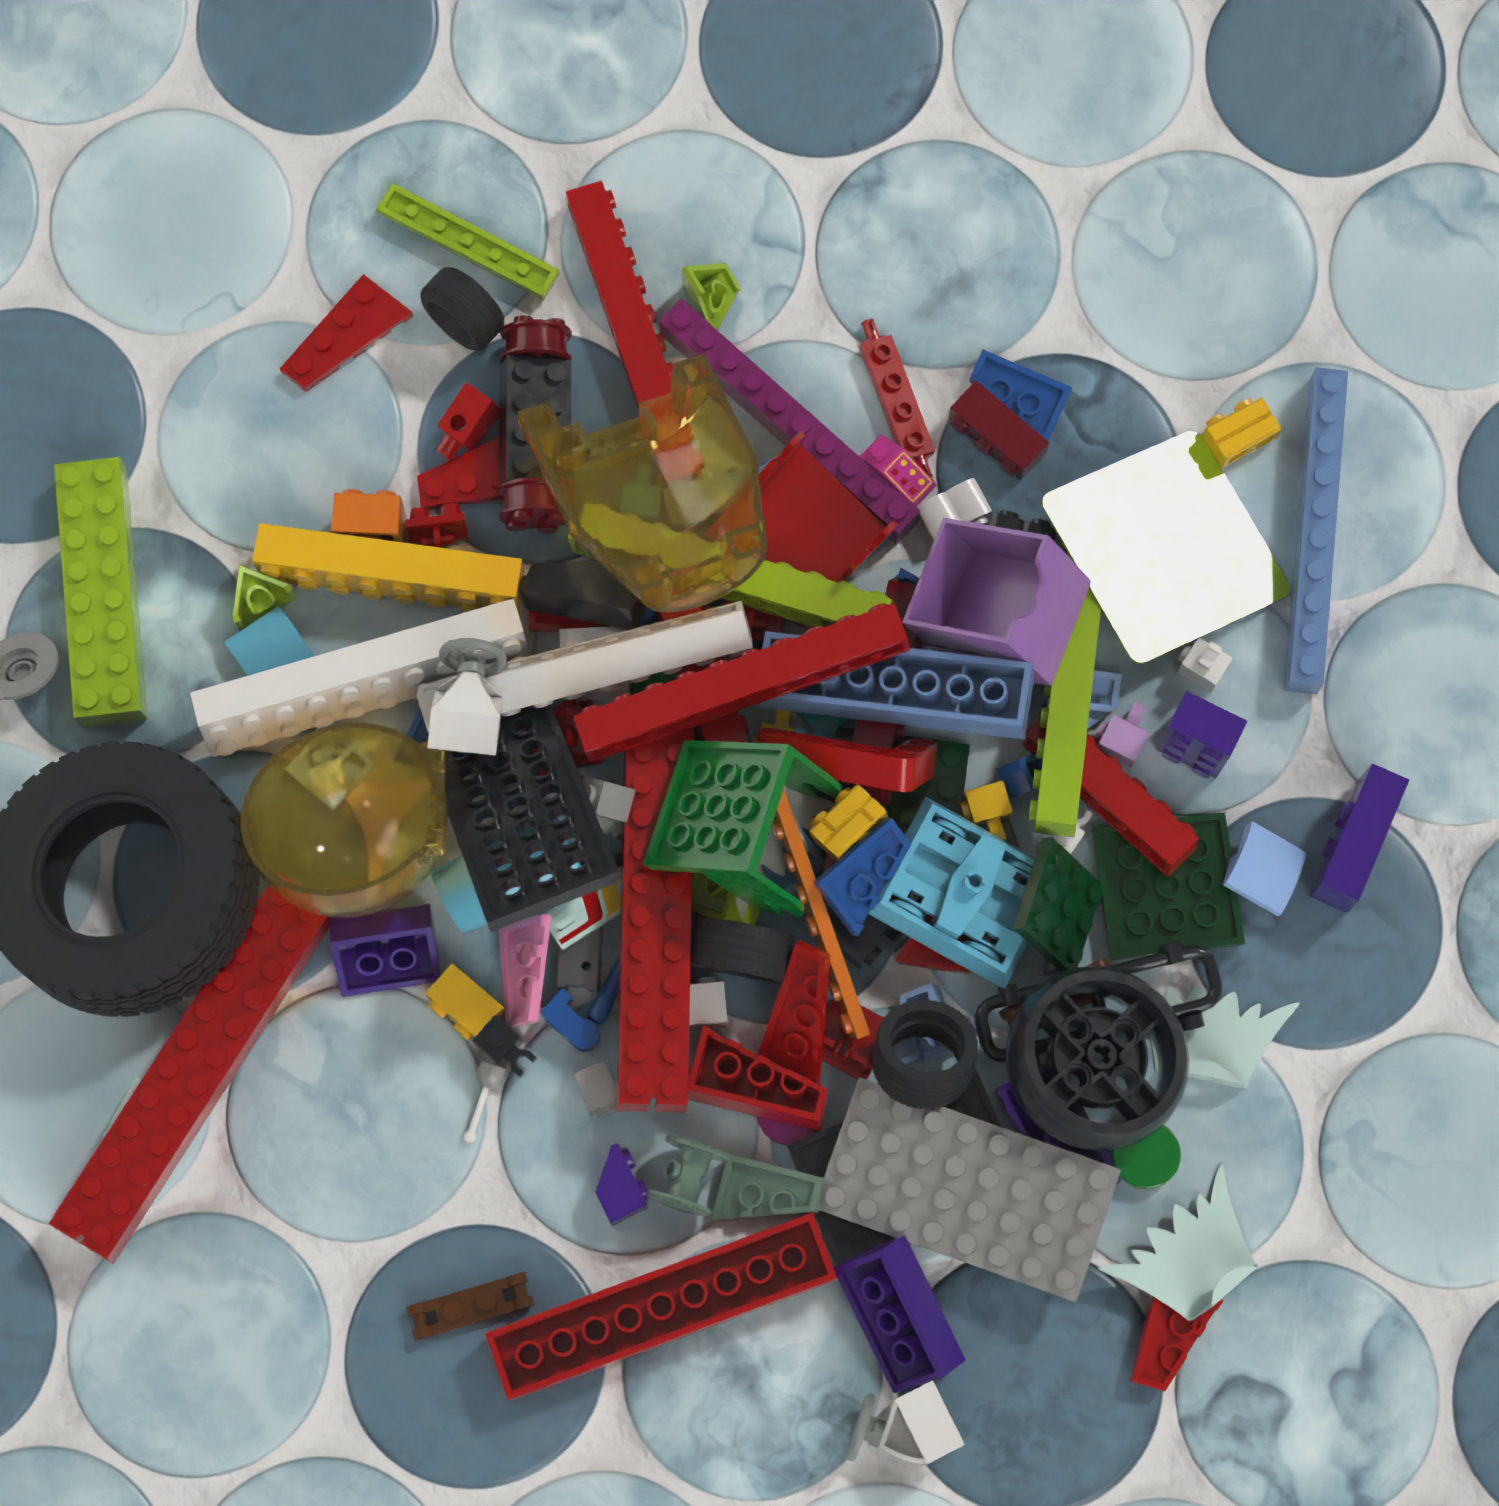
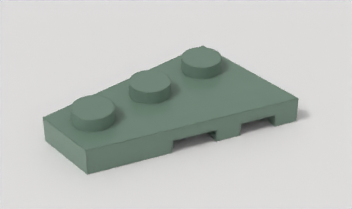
M729 1154L731 1156L730 1162L725 1163L711 1220L723 1221L818 1213L826 1179Z

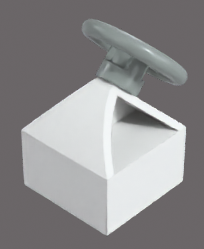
M475 638L450 640L441 646L439 658L448 668L457 671V675L435 689L431 707L427 748L496 755L503 695L484 679V675L501 670L507 661L506 654L500 647L485 640ZM465 648L479 649V650H481V651H477V650H467V649H465ZM449 653L459 656V661L453 659ZM496 658L495 662L485 665L487 659Z
M932 1380L893 1400L886 1420L871 1416L875 1396L872 1393L866 1394L850 1439L846 1458L849 1461H854L864 1440L873 1447L878 1448L880 1446L882 1451L901 1461L926 1465L965 1444Z

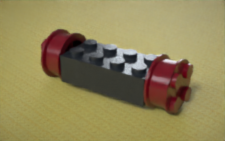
M520 315L514 317V322L506 324L500 330V336L505 340V352L500 356L501 366L499 371V493L504 497V510L499 513V520L506 524V529L509 531L538 529L540 533L551 534L556 533L558 527L566 525L571 521V513L566 509L567 497L571 495L572 357L567 353V341L571 339L572 331L565 325V320L560 318L542 320Z

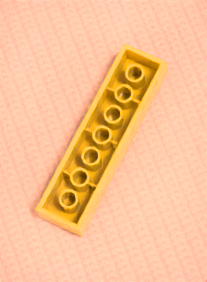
M263 523L258 525L252 558L257 572L285 583L297 584V587L303 590L315 591L317 587L327 588L331 593L338 595H349V592L362 593L363 597L373 600H380L382 596L393 597L396 602L403 604H413L414 600L427 602L428 606L444 609L447 605L459 606V609L464 612L514 598L518 614L520 615L523 600L522 595L519 593L520 581L523 576H526L523 561L519 558Z

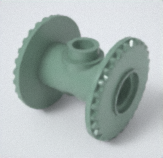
M667 1135L665 1142L681 1149L676 1160H669L665 1166L664 1177L670 1183L667 1193L648 1190L647 1196L654 1201L685 1213L711 1217L713 1214L712 1210L697 1204L703 1186L700 1181L701 1178L706 1177L711 1159L729 1163L731 1156L724 1151L693 1139Z

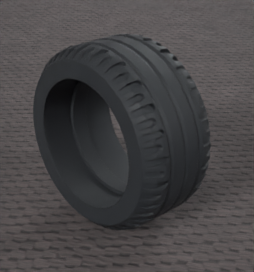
M453 267L442 268L420 292L421 303L432 320L448 336L469 350L484 349L504 326V315L495 300L480 284L459 269Z

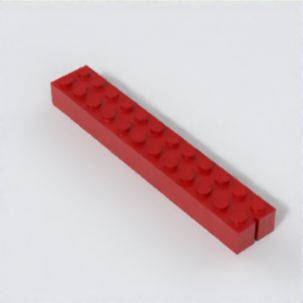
M694 727L624 751L623 786L635 789V794L627 822L622 821L616 1111L647 1112L650 1099H656L654 1112L685 1113L688 1107L692 873L651 870L643 865L684 740L694 741Z
M276 874L259 898L257 907L253 908L255 915L250 929L245 930L246 937L239 950L235 949L233 952L235 956L225 968L221 967L218 970L220 974L209 984L204 983L203 989L196 995L48 1223L57 1231L85 1246L113 1265L330 928V919L336 918L334 909Z

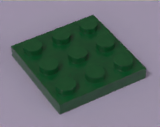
M1042 837L1013 929L1060 972L1077 968L1083 957V949L1088 933L1092 928V921L1102 896L1100 882L1054 838Z

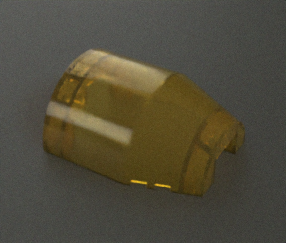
M705 354L675 362L673 364L670 393L640 402L638 418L584 434L579 422L561 427L550 402L518 411L520 429L574 542L648 608L660 612H677L705 605L739 587L763 563L768 549L764 514H762L761 506L762 493L761 487H759L758 458Z

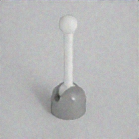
M481 1061L477 1077L483 1088L469 1130L463 1134V1140L466 1143L471 1144L475 1142V1130L489 1089L501 1084L506 1074V1069Z

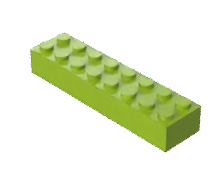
M120 457L54 464L74 719L81 727L147 720L127 468Z

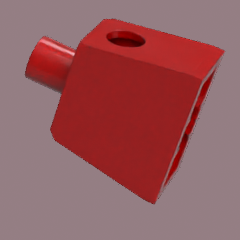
M466 382L438 423V427L445 433V436L435 450L451 461L461 446L468 451L474 449L499 419V407L490 398Z

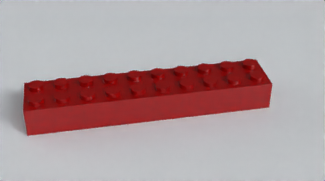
M810 1213L485 1333L507 1400L511 1402L835 1282L837 1277L814 1214Z

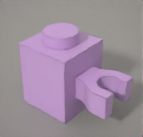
M1134 702L1126 720L1113 715L1109 724L1102 721L1094 737L1095 740L1099 741L1098 749L1106 756L1111 755L1119 763L1132 768L1149 734L1148 731L1138 727L1147 707Z

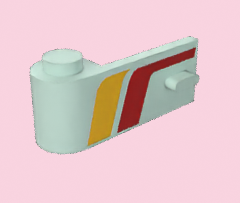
M620 866V867H618V870H619L620 875H621V866ZM621 881L556 906L545 913L552 915L550 933L562 951L618 915L620 917Z

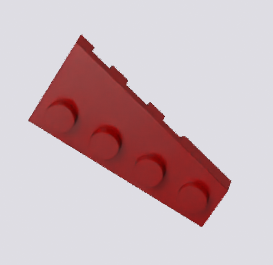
M363 274L279 369L284 376L307 392L340 368L339 366L348 359L357 357L365 351L364 348L378 338L381 340L387 336L395 326L401 322L405 323L414 317L413 312Z
M800 940L794 946L758 1055L761 1054L771 1059L773 1063L785 1069H790L820 1085L831 954Z

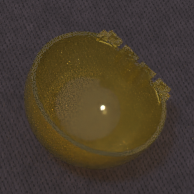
M344 723L324 727L307 733L284 746L256 774L245 795L241 811L243 843L262 879L279 896L292 905L307 912L326 917L356 918L384 911L403 901L424 882L433 870L438 858L445 854V837L448 825V804L445 793L444 774L445 750L427 748L428 742L417 743L411 737L395 729L370 723Z

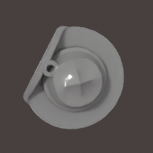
M20 633L0 641V700H15L27 697L43 688L52 679L59 665V653L55 644L48 637L38 633Z

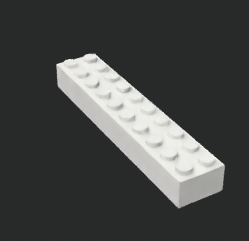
M514 598L190 692L198 727L212 756H227L242 748L262 746L273 739L283 736L292 737L307 729L326 727L338 720L357 718L365 712L379 708L388 709L397 703L417 699L416 695L419 685L457 675V671L448 668L439 658L441 646L450 640L475 638L491 642L504 651L507 659L506 662L528 657L530 653ZM465 648V649H467V650H477V651H481V650H479V649ZM449 653L453 659L459 661V656ZM496 658L487 659L485 665L495 662Z

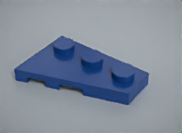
M982 350L969 380L971 384L977 380L1047 441H1049L1072 390L1071 386L986 350Z

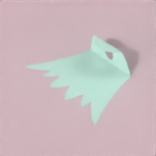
M1137 973L1132 974V975H1134V976H1136V977L1142 979L1143 981L1147 982L1145 979H1143V978H1142L1140 975H1138ZM1196 984L1192 988L1186 1002L1206 996L1199 985ZM1168 986L1165 997L1167 1002L1171 1006L1181 1004L1178 995ZM1231 992L1224 996L1213 1009L1202 1012L1205 1023L1204 1027L1184 1031L1189 1053L1188 1078L1246 1089L1268 1045L1300 1003L1297 1002L1283 1006L1259 1018L1261 1004L1258 1003L1249 1008L1240 1017L1236 992ZM1151 1039L1155 1061V1072H1158L1157 1054L1153 1041Z
M1222 1163L1215 1176L1210 1204L1201 1194H1198V1218L1177 1204L1174 1205L1173 1226L1175 1234L1160 1228H1147V1235L1156 1254L1144 1250H1132L1131 1253L1140 1264H1113L1099 1267L1098 1270L1147 1292L1174 1309L1189 1322L1220 1301L1258 1267V1264H1255L1235 1216Z

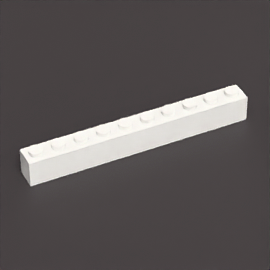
M738 601L509 661L498 672L484 675V679L503 695L502 716H511L520 712L521 708L532 705L535 708L545 707L552 704L553 700L563 697L569 700L576 699L585 695L586 691L598 688L599 691H607L617 687L620 682L631 680L633 683L641 682L650 678L651 674L662 671L664 674L676 673L682 670V666L693 663H696L697 666L707 665L715 661L716 657L724 655L738 657L747 649L753 648L752 636L743 603ZM454 676L418 686L416 696L428 732L435 689Z

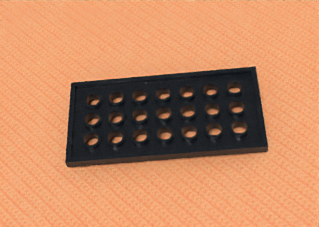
M551 704L541 708H535L534 705L521 708L520 712L511 716H502L501 714L498 738L500 740L497 744L496 755L467 753L462 757H456L461 752L427 748L428 738L421 740L491 932L622 881L616 862ZM531 727L526 732L518 733L522 728ZM532 749H540L534 754H527ZM502 761H508L504 766L495 767ZM541 771H549L543 776L536 777V774ZM477 773L473 778L464 779L469 774ZM517 783L513 788L504 789L508 784ZM558 793L551 799H544L548 794ZM485 795L482 800L472 802L475 797ZM526 805V807L520 811H512L517 806ZM562 815H566V816H567V817H566L564 820H562V821L553 822V820H554L555 818H557L558 816H562ZM487 818H494L487 824H480ZM528 828H535L529 834H521L524 830ZM576 838L573 843L562 845L567 839ZM495 841H502V843L496 847H489V845ZM537 851H544L542 855L536 858H530V856ZM577 862H586L580 868H571ZM504 864H511V866L506 870H497L500 866ZM544 875H553L547 881H539V879ZM520 887L516 893L506 894L511 888Z

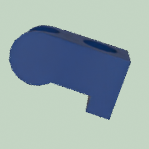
M562 988L541 1010L540 1016L576 1049L583 1052L592 1051L600 1042L599 1029L593 1021L582 1019L569 1007L573 1002V997Z

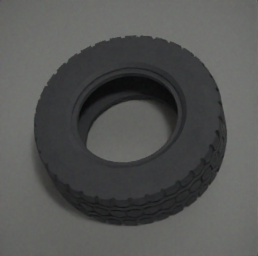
M123 741V744L108 742L101 743L100 747L91 745L79 749L80 752L78 753L72 751L61 756L58 762L52 761L41 768L37 776L33 774L21 785L23 788L20 792L17 790L8 800L6 810L2 809L0 812V951L20 973L62 1004L79 1011L100 1016H140V1012L144 1014L162 1010L163 1006L169 1008L182 1002V998L185 996L191 997L203 989L201 985L205 982L209 984L220 974L218 970L221 967L225 968L235 956L233 952L235 949L239 950L246 937L245 930L250 929L255 915L253 908L257 907L259 890L256 887L260 886V870L257 866L259 861L253 837L239 810L217 784L190 760L170 750H164L162 747L146 743L143 745L140 742ZM127 824H154L172 831L178 848V872L173 888L160 909L138 927L121 934L95 937L73 931L65 913L64 891L70 869L85 847L101 834Z

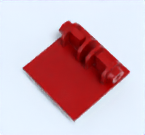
M833 1000L826 1012L822 1061L856 1080L859 1077L867 1080L873 1070L872 1053L875 1037L884 1017L860 1005L870 1035L859 1039L850 1038V1035L845 1033L839 1015L842 1012L838 1001L834 1002Z

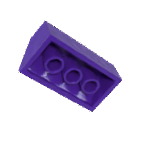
M905 1235L881 1243L833 1268L893 1394L942 1378L966 1361Z

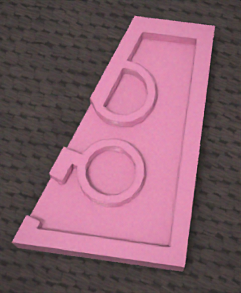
M540 914L498 929L506 1025L509 1027H520L539 1021L552 915Z

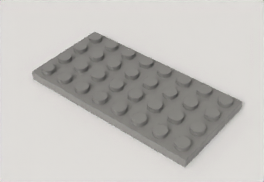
M859 1077L824 1176L826 1183L819 1210L895 1238L905 1235L909 1243L1077 1302L1121 1169L945 1107L935 1109L908 1107L891 1098L881 1089L879 1084Z

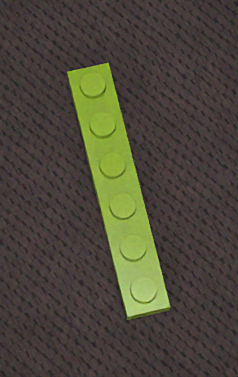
M394 183L390 185L376 208L377 214L543 301L560 275L559 269Z

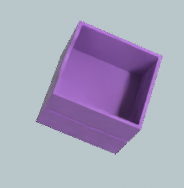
M943 517L902 623L923 643H927V646L932 651L1032 662L1034 683L1052 686L1091 580L1048 535Z

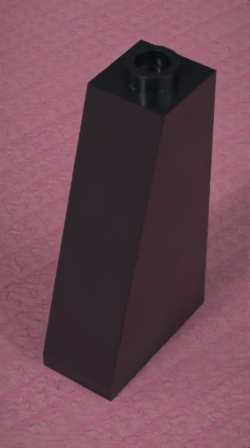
M649 558L532 563L526 576L521 578L519 593L522 595L526 610L631 630L637 628L659 583V577L654 559Z

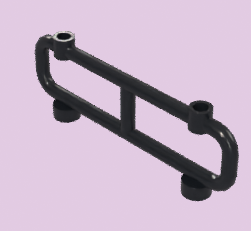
M1180 941L1160 945L1161 953L1106 966L1134 974L1188 959L1200 960L1204 966L1209 986L1208 994L1200 999L1171 1006L1178 1016L1184 1031L1204 1027L1205 1023L1202 1012L1213 1008L1222 994V982L1216 960L1211 952L1198 945L1181 947ZM1017 982L1007 984L1005 989L997 987L998 994L984 999L977 1007L974 1015L975 1027L980 1046L990 1059L997 1062H1006V1049L998 1048L993 1042L988 1023L989 1013L997 1008L1023 1002L1026 996L1039 984L1018 989ZM1089 994L1092 1007L1107 1008L1104 997ZM1115 1029V1034L1123 1033L1122 1030ZM1078 1030L1068 1032L1071 1037L1080 1039ZM1050 1037L1035 1041V1057L1038 1067L1041 1066L1039 1054L1047 1052Z

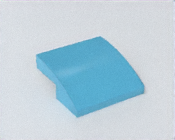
M279 605L224 641L247 676L314 657L308 645Z

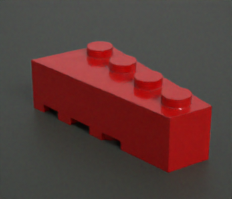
M703 1025L689 1075L688 1100L820 1132L828 1103L827 1088L790 1069H785L773 1063L771 1059L761 1054L757 1055L742 1047L738 1042L730 1038L726 1039Z

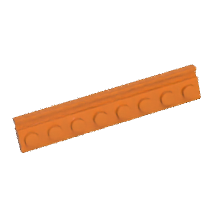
M783 789L772 828L777 840H781L785 850L783 859L788 872L793 873L797 884L794 886L797 899L805 905L808 916L805 918L809 933L811 937L816 938L820 950L831 954L829 968L831 982H828V986L834 1002L838 1001L842 1012L839 1015L845 1033L850 1035V1038L859 1039L870 1035L822 895L813 883L816 881L785 790Z

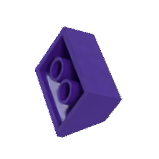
M430 904L330 919V945L342 997L435 983L441 976L436 931Z

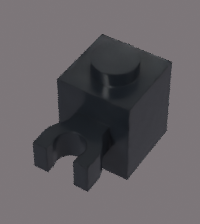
M496 1015L490 1019L472 1040L474 1045L499 1067H502L508 1061L512 1071L519 1078L525 1073L517 1067L518 1060L523 1057L529 1059L531 1063L537 1060V1057L530 1051L519 1049V1046L523 1043L521 1037Z

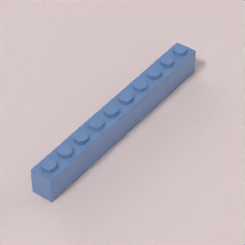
M1316 367L1309 380L1284 691L1317 694L1324 685L1348 371Z

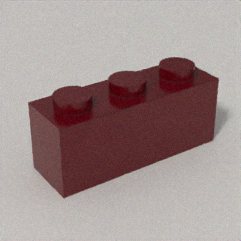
M977 380L950 407L948 418L950 419L951 426L962 435L966 433L975 441L974 445L984 455L988 456L991 454L999 461V467L1011 477L1015 475L1018 479L1022 480L1047 453L1049 442Z

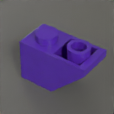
M618 1143L610 1148L595 1192L611 1226L648 1209L645 1200L649 1199L647 1196L648 1189L643 1179L636 1181L630 1170L636 1167L628 1148L621 1151Z

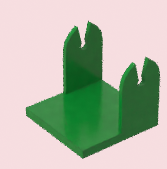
M684 740L643 865L651 870L702 873L754 908L780 917L783 910L800 918L804 914L805 905L757 871L784 786L819 799L821 794L818 790L836 799L839 793L843 791V787L836 779L789 744Z

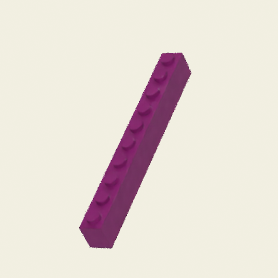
M680 299L659 320V329L663 338L783 445L786 446L794 436L802 431L806 435L802 446L886 527L893 520L899 524L888 536L892 542L897 545L919 523L921 511L683 299Z

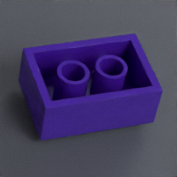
M1186 691L1156 750L1162 752L1161 756L1170 762L1179 764L1181 761L1191 766V770L1203 778H1210L1211 776L1216 779L1231 757L1248 721Z

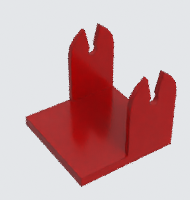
M800 431L788 442L777 458H773L756 477L752 488L706 535V538L714 545L715 543H723L734 551L743 554L752 552L760 555L764 560L773 563L785 562L793 566L795 570L805 573L809 571L817 572L826 579L839 583V581H846L899 524L893 520L886 527L802 446L806 435ZM795 622L800 628L804 625V624Z

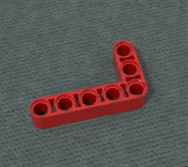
M774 728L760 729L758 735V743L789 744L837 781L898 792H910L934 776L937 743L931 740L909 739L894 749H887Z

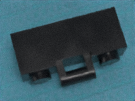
M893 894L890 897V899H899ZM920 896L917 900V903H920L922 901V899H920ZM869 914L862 923L864 927L858 936H852L843 923L835 931L842 955L858 969L864 963L870 967L883 952L878 948L881 944L886 946L891 952L896 953L909 939V936L900 931H897L890 939L885 933L891 926Z

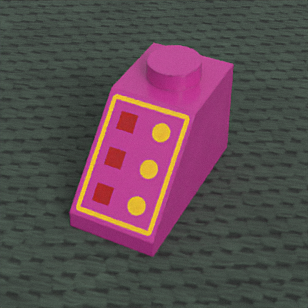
M882 434L860 455L867 464L916 507L937 486L934 480L902 447Z

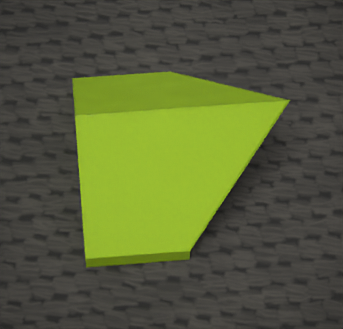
M727 263L685 266L682 269L683 288L697 313L718 330L737 293L741 290Z
M239 565L232 619L239 631H241L278 605L282 608L297 598L290 584Z

